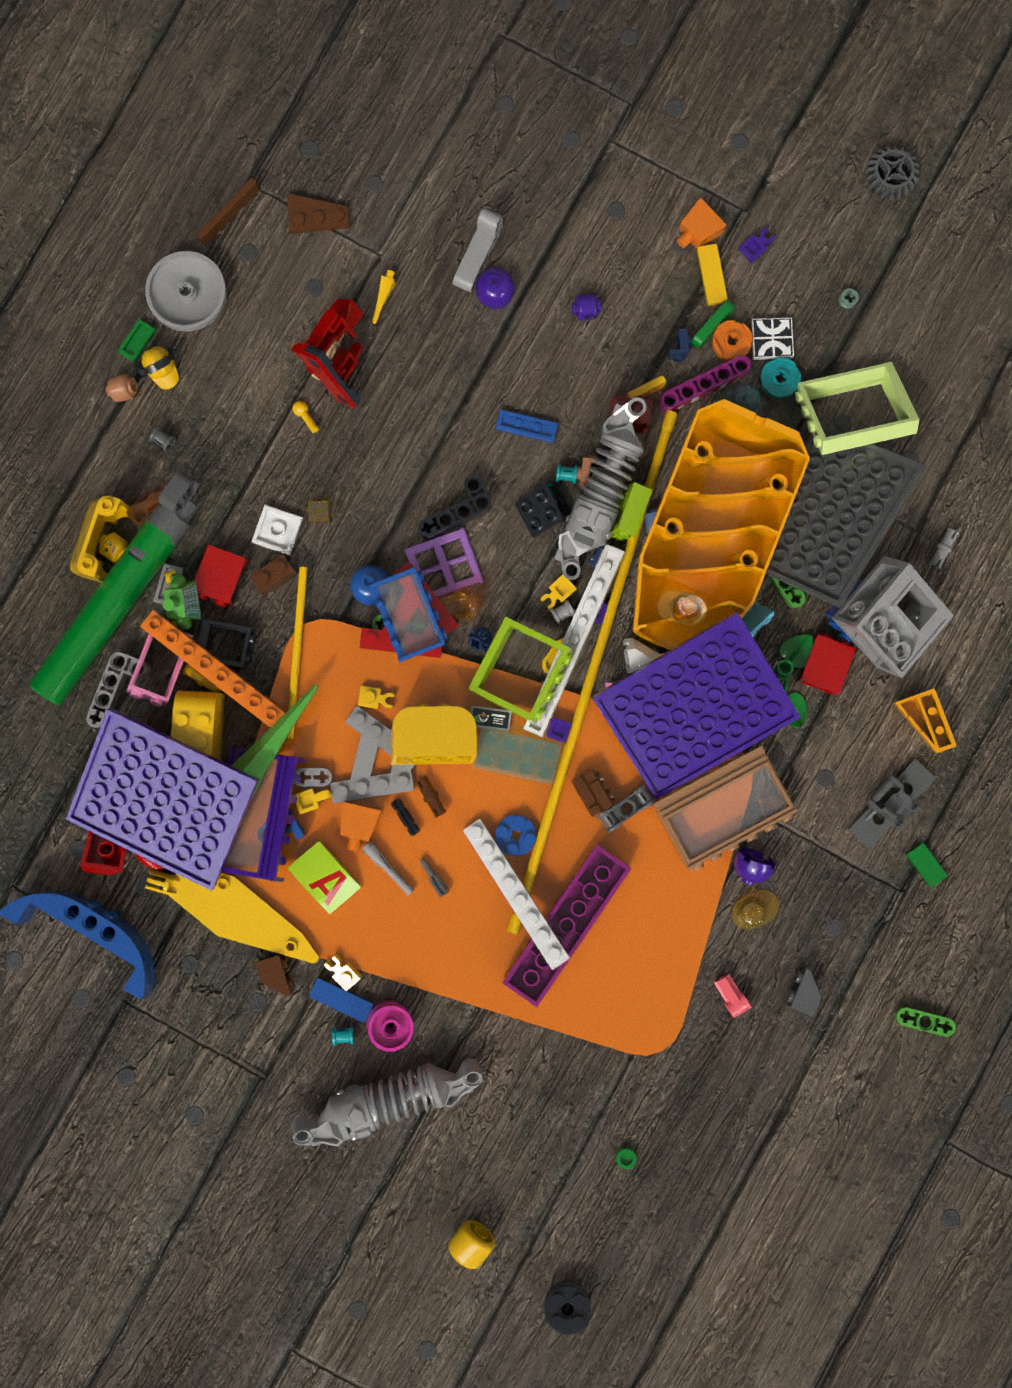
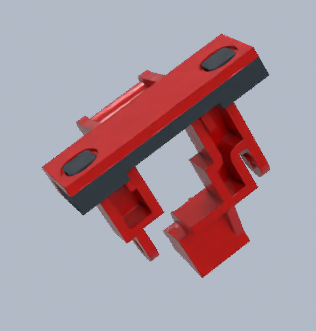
M335 299V303L323 314L306 343L294 344L292 352L301 358L310 373L320 379L336 401L354 409L361 399L351 387L346 386L345 381L359 362L357 358L363 348L358 342L352 343L347 350L340 348L332 362L326 353L333 342H338L343 334L352 338L356 337L352 329L362 318L363 313L352 299Z

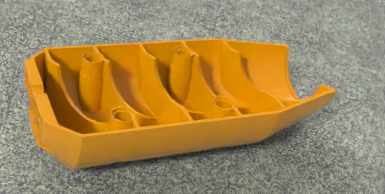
M725 399L696 411L639 555L633 632L636 635L662 648L672 650L736 611L741 618L745 616L755 602L810 460L798 431L769 418L759 417L755 412Z

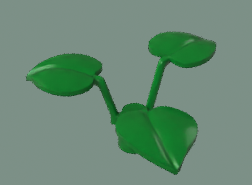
M812 635L794 636L786 640L780 647L779 654L784 660L779 661L775 667H772V670L778 679H784V690L786 693L788 677L793 672V669L805 668L813 647ZM791 693L788 697L799 713L800 718L788 725L800 728L806 719V702L799 693Z

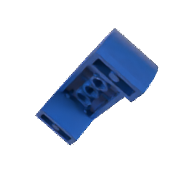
M53 891L19 898L0 910L1 916L14 924L29 922L37 908L41 909L134 965L136 968L123 988L125 991L140 1000L150 996L154 991L155 968L148 945L131 925L120 919L121 915L113 910H105L102 908L103 904L94 899L90 901L83 896L70 892Z

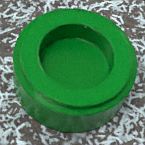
M622 1147L617 1151L616 1162L618 1166L622 1169H631L635 1166L637 1156L632 1148Z

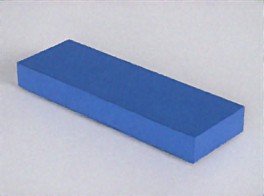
M500 409L496 430L554 444L559 423Z
M319 977L309 995L310 998L365 1023L374 1004Z

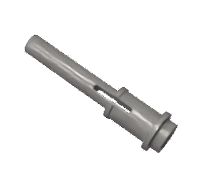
M370 841L362 849L364 851L363 854H367L377 867L381 866L409 896L414 889L388 863V858L375 846L376 843Z

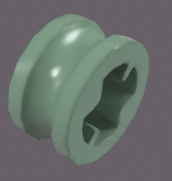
M848 288L842 292L839 297V304L843 308H852L858 302L859 295L856 290ZM847 294L850 298H853V300L850 303L848 299H845Z

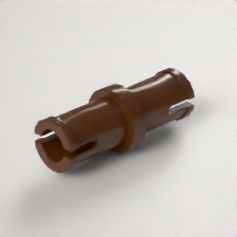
M427 776L415 782L424 796V802L428 803L435 818L447 812L438 798V792L434 791Z

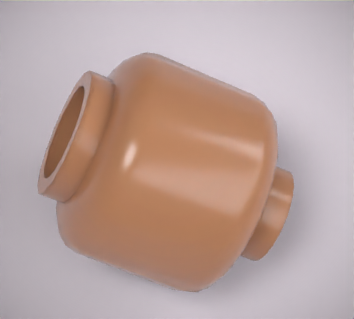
M128 374L112 376L106 386L107 395L115 402L132 400L138 392L137 382Z

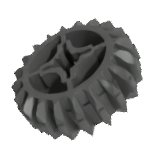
M887 145L883 150H877L876 154L871 156V160L866 165V182L871 183L869 189L875 188L874 195L881 193V199L888 196L890 201L893 197L897 200L901 196L905 197L914 189L918 182L917 177L920 175V171L917 169L919 163H914L916 156L910 157V151L903 152L904 147L897 150L896 145L892 146L891 149ZM896 169L895 173L891 174L890 177H888L890 172H893Z

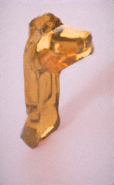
M462 587L450 596L438 598L451 616L459 620H472L482 606V599L468 587ZM417 607L412 615L418 624H428V618Z

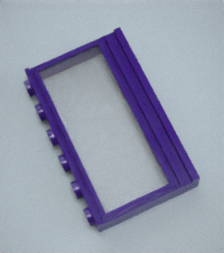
M231 747L230 753L227 756L228 764L232 766L247 750ZM279 754L275 756L248 805L222 872L284 882V878L277 877L279 865L286 864V857L280 856L282 844L288 845L290 842V837L284 836L286 823L292 824L294 821V817L288 815L290 803L297 802V796L292 795L293 783L301 781V776L295 774L297 762L305 763V759Z

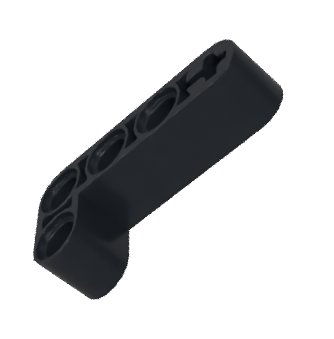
M471 475L466 478L464 486L468 499L423 519L419 523V534L424 540H432L489 513L491 510V499L480 477ZM476 482L479 484V488L477 490H470L468 485ZM485 500L488 505L485 508H479L477 502ZM463 508L468 509L470 511L469 515L466 517H462L458 514L459 511ZM443 517L451 519L449 525H442L440 521ZM435 521H437L439 527L438 530L434 524ZM428 526L431 528V533H427L424 527Z

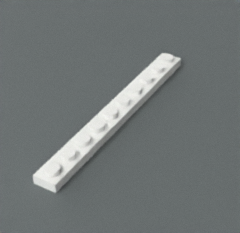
M607 544L605 545L562 641L563 645L570 647L573 651L571 664L569 666L566 665L562 672L564 677L560 684H556L553 690L555 692L554 697L550 703L547 702L544 708L546 710L544 716L536 724L527 720L523 728L524 730L544 737L623 560L625 551ZM559 650L549 670V673L544 681V684L540 690V693L561 654V651Z

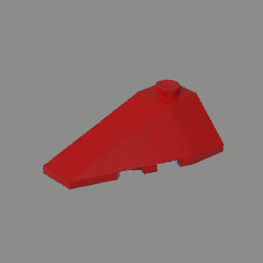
M89 831L80 866L84 873L105 876L122 873L127 849Z

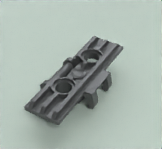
M914 759L897 778L889 774L883 785L870 798H866L864 802L869 808L848 830L870 849L892 825L901 830L906 825L904 821L912 812L917 813L921 809L914 802L936 778L921 763ZM904 783L909 784L911 787V792L908 795L903 790ZM893 786L895 792L879 808L876 803ZM876 813H881L884 818L883 822L879 825L873 821V816Z

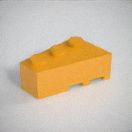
M935 688L893 703L934 753L957 746Z

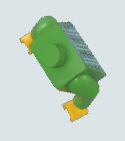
M175 570L164 572L166 584H170V586L163 591V608L166 610L167 618L174 620L172 623L184 632V630L191 627V620L201 619L196 581H186L185 577L177 574Z

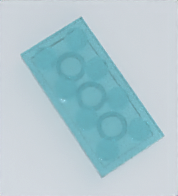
M481 727L477 745V756L474 760L473 768L553 785L561 744Z

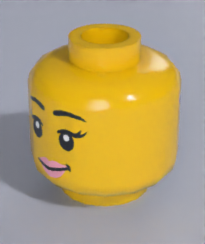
M114 532L108 535L104 534L98 541L100 545L99 553L113 563L117 562L129 545L125 539Z

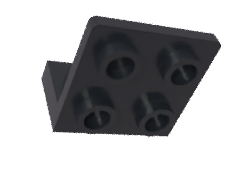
M556 482L544 483L515 503L533 538L557 523L566 521L567 516L571 513Z

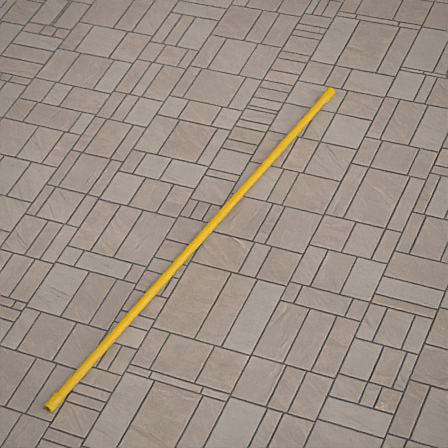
M666 411L662 423L660 437L644 485L652 489V493L637 536L631 537L627 541L625 555L617 573L522 884L529 894L642 530L645 514L647 513L668 441L678 414L674 411ZM514 911L511 915L507 932L519 935L522 922Z

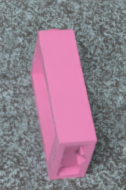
M148 634L126 692L130 693V696L133 698L147 699L152 705L158 707L166 706L184 660L178 657L164 696L134 686L153 639V636Z

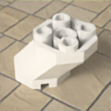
M634 638L623 640V645H627V649L624 650V657L628 674L663 655Z

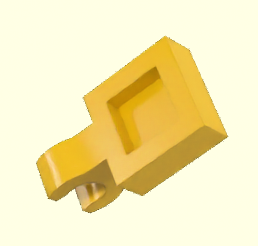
M314 788L295 794L297 796L296 805L300 815L320 808V801L332 797L330 789L315 793Z

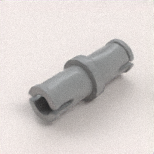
M947 528L940 543H937V550L928 563L930 566L933 565V568L940 570L947 555L951 554V548L959 536V532L954 533L956 530Z

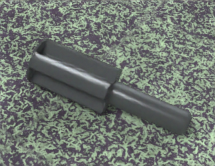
M425 858L421 859L420 863L430 876L428 880L440 897L446 895L450 890L439 874L434 873Z

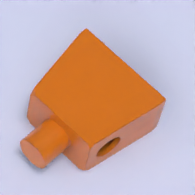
M700 198L682 220L679 227L682 235L676 240L683 249L690 243L695 248L704 246L722 235L727 225Z
M342 802L340 835L349 837L348 850L359 852L361 840L368 842L371 840L383 810Z

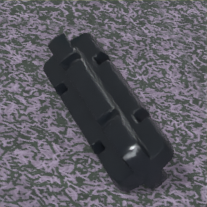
M398 798L391 803V806L397 811L396 814L403 825L408 828L409 834L414 836L420 832L417 824H414V819L407 808H404L402 800Z

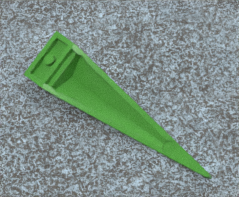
M318 684L314 685L232 765L259 779L254 793L290 731L318 690Z

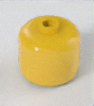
M475 1220L464 1221L449 1240V1251L453 1258L459 1264L469 1269H478L495 1248V1239L492 1233L483 1224Z

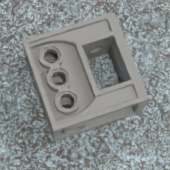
M884 556L832 619L878 669L902 678L954 615L910 563ZM907 594L912 601L902 611L897 604Z

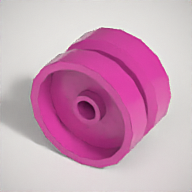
M394 1000L382 1001L376 1004L367 1016L366 1028L370 1040L381 1050L397 1051L402 1049L410 1042L413 1035L414 1024L408 1010L399 1002ZM387 1023H393L392 1027H386Z

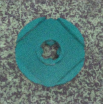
M783 357L768 362L760 374L762 391L777 399L789 398L798 389V383L801 382V373L798 371L796 364L792 360ZM783 374V378L786 379V381H782L781 383L777 382V379H775V376Z

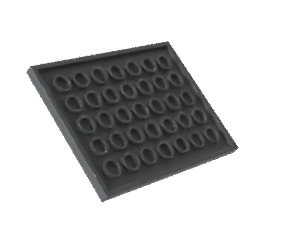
M821 425L825 437L843 434ZM811 433L804 444L810 460L766 574L841 608L924 472L925 466L872 444L822 455L819 447H815L814 436Z

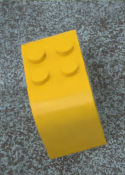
M178 690L173 704L171 737L221 761L225 695L216 692Z
M447 703L437 704V706L429 707L428 704H417L416 707H407L401 710L394 718L390 734L391 765L473 763L477 756L476 722L474 717L468 710L458 706H449Z

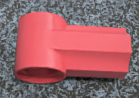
M729 973L713 982L733 1018L751 1008L748 1000L739 991Z

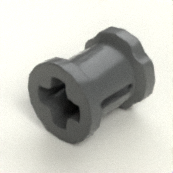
M157 426L152 431L149 441L157 443L163 447L165 452H168L174 446L176 437L168 435L162 431L160 426Z

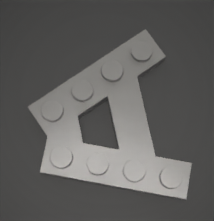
M356 706L345 723L361 733V738L350 780L330 783L333 803L414 791L411 770L416 764L393 765L391 773L371 776L378 747L391 755V730Z

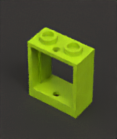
M633 482L627 485V490H623L622 495H624V499L619 500L618 504H620L621 508H618V516L611 531L613 539L623 541V539L637 536L652 489Z

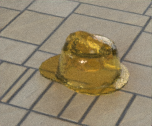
M672 590L664 593L658 600L657 608L659 614L669 621L694 626L701 623L706 617L707 607L705 602L693 593Z
M768 890L755 891L739 899L732 908L733 921L742 929H755L776 917L779 911L778 899Z

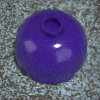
M492 267L483 271L478 277L475 286L478 300L482 305H486L490 309H502L509 305L515 293L514 280L510 273L499 267Z
M743 847L742 851L738 848L736 852L734 868L736 873L742 878V882L753 885L754 883H763L772 876L777 865L776 861L771 857L767 860L763 857L764 853Z

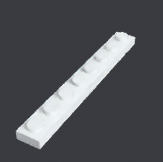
M479 819L463 830L550 968L554 970L570 959V956L482 820Z

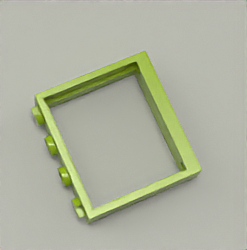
M505 617L468 690L536 724L544 716L546 711L544 708L547 702L550 703L555 694L553 690L556 684L561 683L564 677L562 672L566 665L569 666L571 664L573 651L570 647ZM513 629L561 651L530 713L483 690Z

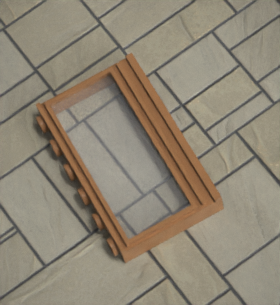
M762 746L652 804L687 870L692 869L693 871L704 866L703 862L709 859L711 862L722 857L721 853L728 849L731 852L739 848L740 842L754 840L758 837L757 833L760 831L768 832L776 828L775 823L781 820L783 823L794 818L793 814L798 811Z

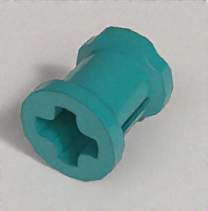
M558 464L556 482L564 480L572 481L573 484H576L578 466L566 467Z
M354 1026L341 1029L332 1027L333 1046L338 1043L354 1045Z

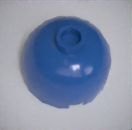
M364 565L353 573L350 580V590L354 598L361 604L367 606L376 605V600L369 585L384 580L388 576L380 567ZM390 584L381 587L385 598L389 594Z

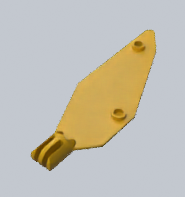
M154 869L149 870V874L158 877L148 876L147 882L155 885L146 884L145 889L169 895L217 936L310 963H316L319 960L318 954L304 934L235 876L221 873L215 889L211 891L178 874L172 875ZM289 943L294 944L293 950L288 947Z

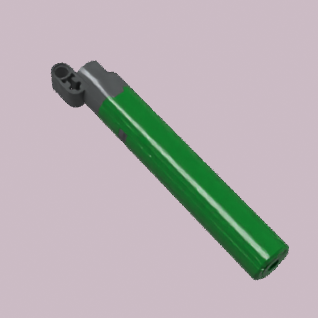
M181 471L172 477L159 496L158 502L161 505L158 504L29 682L30 687L35 692L56 705L64 703L190 528L187 523L198 510V507L190 502V499L198 489L197 481Z

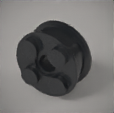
M571 1281L559 1282L551 1287L545 1297V1317L548 1324L555 1331L567 1335L581 1331L587 1325L591 1315L589 1296L582 1286ZM566 1303L573 1305V1309L569 1312L562 1309V1306Z

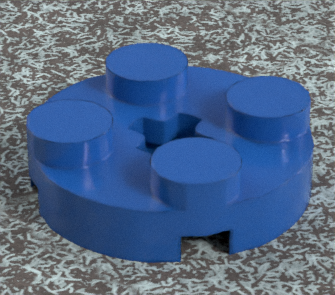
M508 816L499 823L496 829V843L501 851L510 856L524 855L532 849L536 841L535 827L530 820L523 816ZM512 830L521 832L522 835L519 836V841L510 839Z

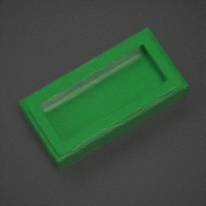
M138 319L117 352L136 364L157 330L141 319Z
M920 843L905 854L929 888L934 887L947 877L945 871L924 843Z

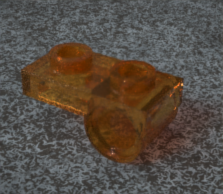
M161 491L151 493L145 501L130 506V510L126 512L129 518L139 527L143 526L158 504L161 505L158 502ZM141 513H146L145 520L139 522V515Z

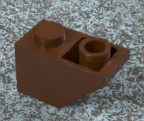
M278 954L255 962L262 984L285 996L294 993L295 984L293 978L288 976L287 969H289V964L286 957Z

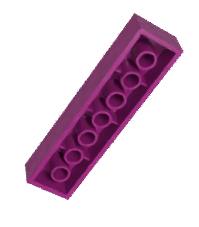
M595 844L545 918L570 958L631 870L629 866L597 844ZM531 938L502 980V984L535 1007H538L570 959L552 970Z

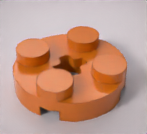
M734 320L725 321L717 327L712 336L713 350L725 362L738 356H746L751 348L752 333L743 323L740 324ZM731 336L732 339H737L735 345L728 344V337Z

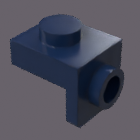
M687 329L678 330L676 335L678 349L668 352V360L680 362L688 357L689 347L692 346L691 336L687 335Z

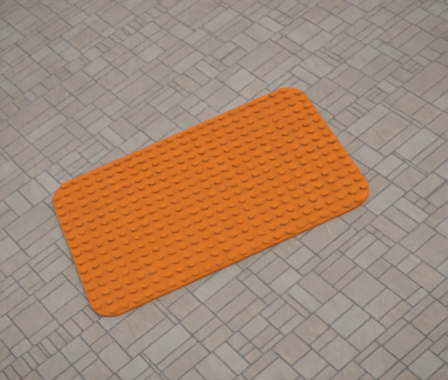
M318 619L303 625L297 702L314 685L318 684L319 688L295 724L294 739L286 738L277 754L305 759V763L297 762L296 770L301 768H325L330 770L333 775L331 783L350 780L361 733L349 726L345 721L356 706H358L361 686L382 689L381 695L386 693H393L395 695V698L388 697L386 699L387 704L393 705L391 709L384 707L383 704H379V710L360 707L390 730L392 729L395 716L401 710L407 707H416L417 704H428L429 707L437 706V704L447 703L449 706L462 707L470 713L471 706L506 709L468 690L481 664L442 652L441 658L417 655L399 663L397 653L359 648L362 628L336 620ZM294 633L285 647L269 697L286 712L288 711ZM493 668L483 690L530 713L544 683ZM564 690L552 717L572 723L580 694ZM590 698L530 896L544 918H546L595 844L629 866L631 870L538 1007H535L502 984V980L531 940V936L523 924L521 925L519 935L507 932L514 910L463 830L481 819L496 842V829L499 823L508 816L518 815L531 821L535 827L537 837L565 746L563 742L546 737L550 723L544 737H540L524 730L523 728L527 720L512 713L509 732L476 727L477 756L473 763L416 764L411 770L414 791L346 801L356 805L383 810L370 841L376 843L375 846L388 858V863L414 889L409 896L381 866L377 867L367 854H363L364 851L362 849L369 843L368 841L361 840L359 852L347 849L349 837L340 835L342 802L333 803L332 797L320 801V808L302 815L299 814L296 803H290L291 810L307 836L297 840L293 832L285 835L290 837V842L288 845L282 844L280 856L286 857V864L279 865L277 877L284 878V882L225 873L235 876L301 931L319 958L335 962L332 957L336 953L341 957L343 964L348 961L357 970L628 1054L648 1056L661 1052L672 1044L683 1026L733 851L729 852L728 849L721 853L722 857L712 862L710 859L703 862L704 866L696 871L692 869L687 870L652 805L639 811L608 834L606 832L607 828L596 817L599 814L591 817L571 781L592 769L595 772L599 771L604 779V782H602L605 790L609 788L615 798L612 800L614 805L629 796L631 792L643 784H646L596 703ZM261 722L256 741L270 729L264 722ZM378 747L371 776L389 774L392 770L391 755ZM741 751L656 799V802L744 755V752ZM277 759L272 761L248 805L224 867L258 872L263 844L258 838V831L267 822ZM325 771L321 775L315 776V779L321 780L322 783H325V780L329 778L328 775H325ZM301 772L300 776L302 784L304 783V780L311 779V776H307L304 774V772ZM753 773L668 818L689 860L739 833L752 789ZM427 776L434 791L438 792V798L447 811L437 818L434 817L428 803L424 802V796L415 783ZM294 782L292 795L314 788L315 793L327 789L331 791L330 784L325 787H301ZM647 786L646 789L648 790L652 798H655L651 790ZM398 798L402 800L404 808H407L414 819V824H417L420 832L414 836L409 834L408 828L403 825L396 814L397 811L391 806V803ZM623 803L621 811L626 815L630 814L632 807L629 803ZM286 823L285 829H288L291 824ZM512 830L510 839L519 841V836L522 835L521 832ZM318 841L324 843L361 886L356 893L331 914L312 897L288 870L291 864ZM533 847L529 852L521 856H510L502 851L523 883ZM425 858L434 873L439 874L450 890L446 895L442 897L438 895L428 880L430 876L420 863L421 859ZM289 943L288 947L294 949V944Z

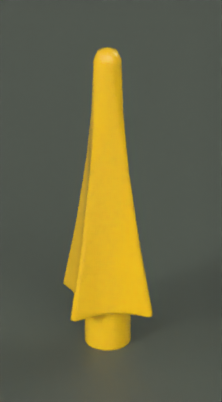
M387 270L386 276L381 275L378 300L372 320L374 324L377 323L381 310L396 284L394 282L395 279H393L394 271Z

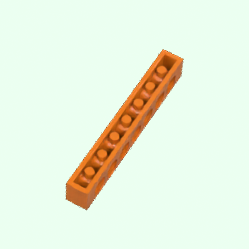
M152 610L140 625L146 632L270 728L286 713L280 706L158 611Z

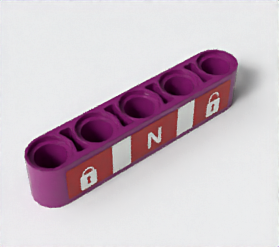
M738 356L664 392L659 403L660 409L664 413L669 410L676 411L744 378L751 368L749 358ZM742 364L745 367V370H738L736 368V365ZM718 373H725L727 379L719 378ZM706 381L710 387L703 388L700 382ZM689 390L692 396L686 397L682 391ZM670 398L674 401V404L669 406L665 404L664 400Z

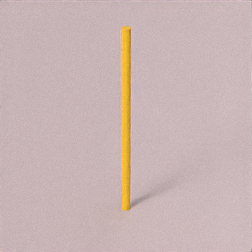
M299 567L288 710L297 703L307 567ZM295 725L287 736L288 739H294Z

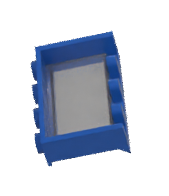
M415 567L369 585L376 600L377 608L382 615L383 623L391 638V643L397 653L399 663L446 644L444 640L448 639L444 628L440 629L437 623L440 617L436 608L432 610L429 603L433 601L428 589L424 590L422 583L425 582L421 570L417 571Z

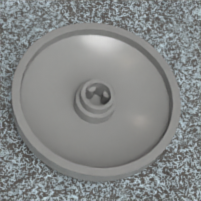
M192 251L175 252L162 258L150 271L145 287L146 300L154 316L165 326L177 331L186 332L202 329L212 323L221 313L227 294L224 277L217 265L208 257Z

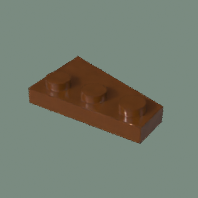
M286 193L291 234L350 228L347 206Z

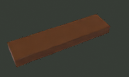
M250 178L197 233L201 243L207 246L260 191L257 182L253 178Z

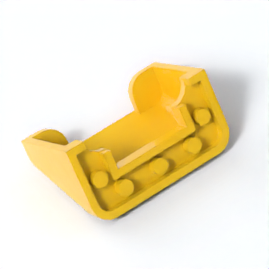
M104 496L94 499L90 503L70 561V569L74 574L100 583L108 574L103 569L104 562L96 558L99 548L98 541L103 536L107 522L117 525L119 519L124 517L130 518L132 508L121 499Z

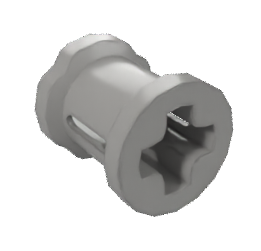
M568 600L555 609H549L557 625L561 624V621L570 616L574 617L575 615Z

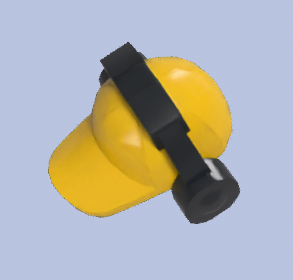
M154 346L142 355V365L138 364L136 366L142 378L149 375L162 389L173 388L179 381V375L174 361L179 356L173 346L168 347V351L163 347Z

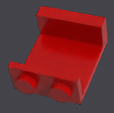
M208 545L194 580L197 583L198 598L207 601V598L215 600L214 604L224 608L226 604L233 606L231 598L243 568L247 569L249 561L244 557Z
M817 634L813 637V647L804 671L799 675L797 682L836 696L840 694L856 648L851 647V643L840 640L837 642L832 640V636L828 634Z

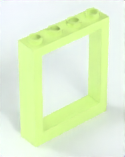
M892 362L798 383V392H795V399L797 404L801 405L803 418L807 419L808 431L813 433L814 445L816 448L819 447L822 455L917 433L919 425L918 415ZM881 384L898 421L825 437L810 400Z

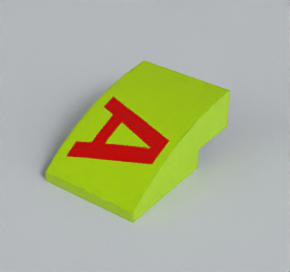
M318 841L288 867V870L329 914L334 912L361 888L359 883L322 841Z

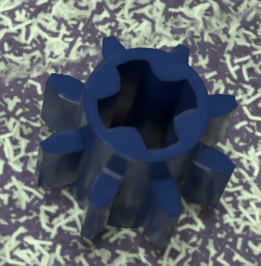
M475 626L471 633L467 635L470 638V646L476 651L482 648L485 652L493 642L491 631L484 626L480 629L478 626Z

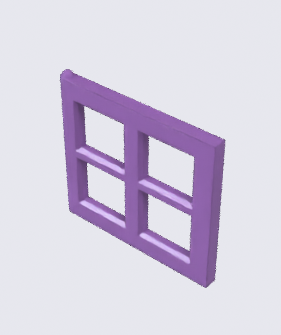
M463 527L460 530L405 549L409 562L419 571L420 567L415 554L434 548L439 564L421 570L424 576L442 570L447 586L433 590L437 598L479 582L483 583L484 581L465 528ZM460 539L465 555L447 561L441 545ZM468 560L473 576L455 582L449 566Z

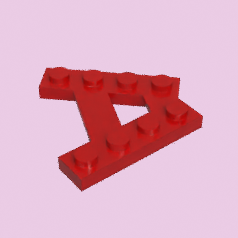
M408 561L397 571H395L393 575L399 574L414 567ZM411 576L398 580L405 591L391 614L407 654L437 642L430 624L423 635L403 633L417 607L427 617ZM423 582L424 590H429L433 600L429 602L432 610L436 608L440 620L437 621L439 628H444L447 635L459 625L426 582ZM385 626L383 630L362 628L359 648L396 653ZM442 646L422 653L419 656L441 658Z

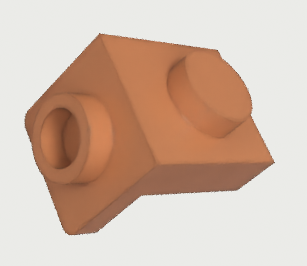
M597 456L583 457L582 467H578L576 479H580L579 486L587 484L585 477L589 476V467H602L592 459Z

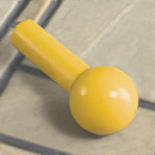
M301 400L296 401L292 407L294 414L302 417L311 432L316 433L319 428L308 413L307 403Z

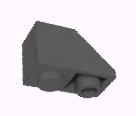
M802 967L795 975L794 981L796 984L794 989H790L787 995V1005L814 1017L822 997L811 971Z

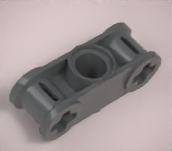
M643 784L631 792L629 796L596 816L607 828V834L618 828L623 822L639 811L646 809L657 801L656 798H652L646 789V784ZM623 803L631 805L632 811L630 814L626 815L621 811Z

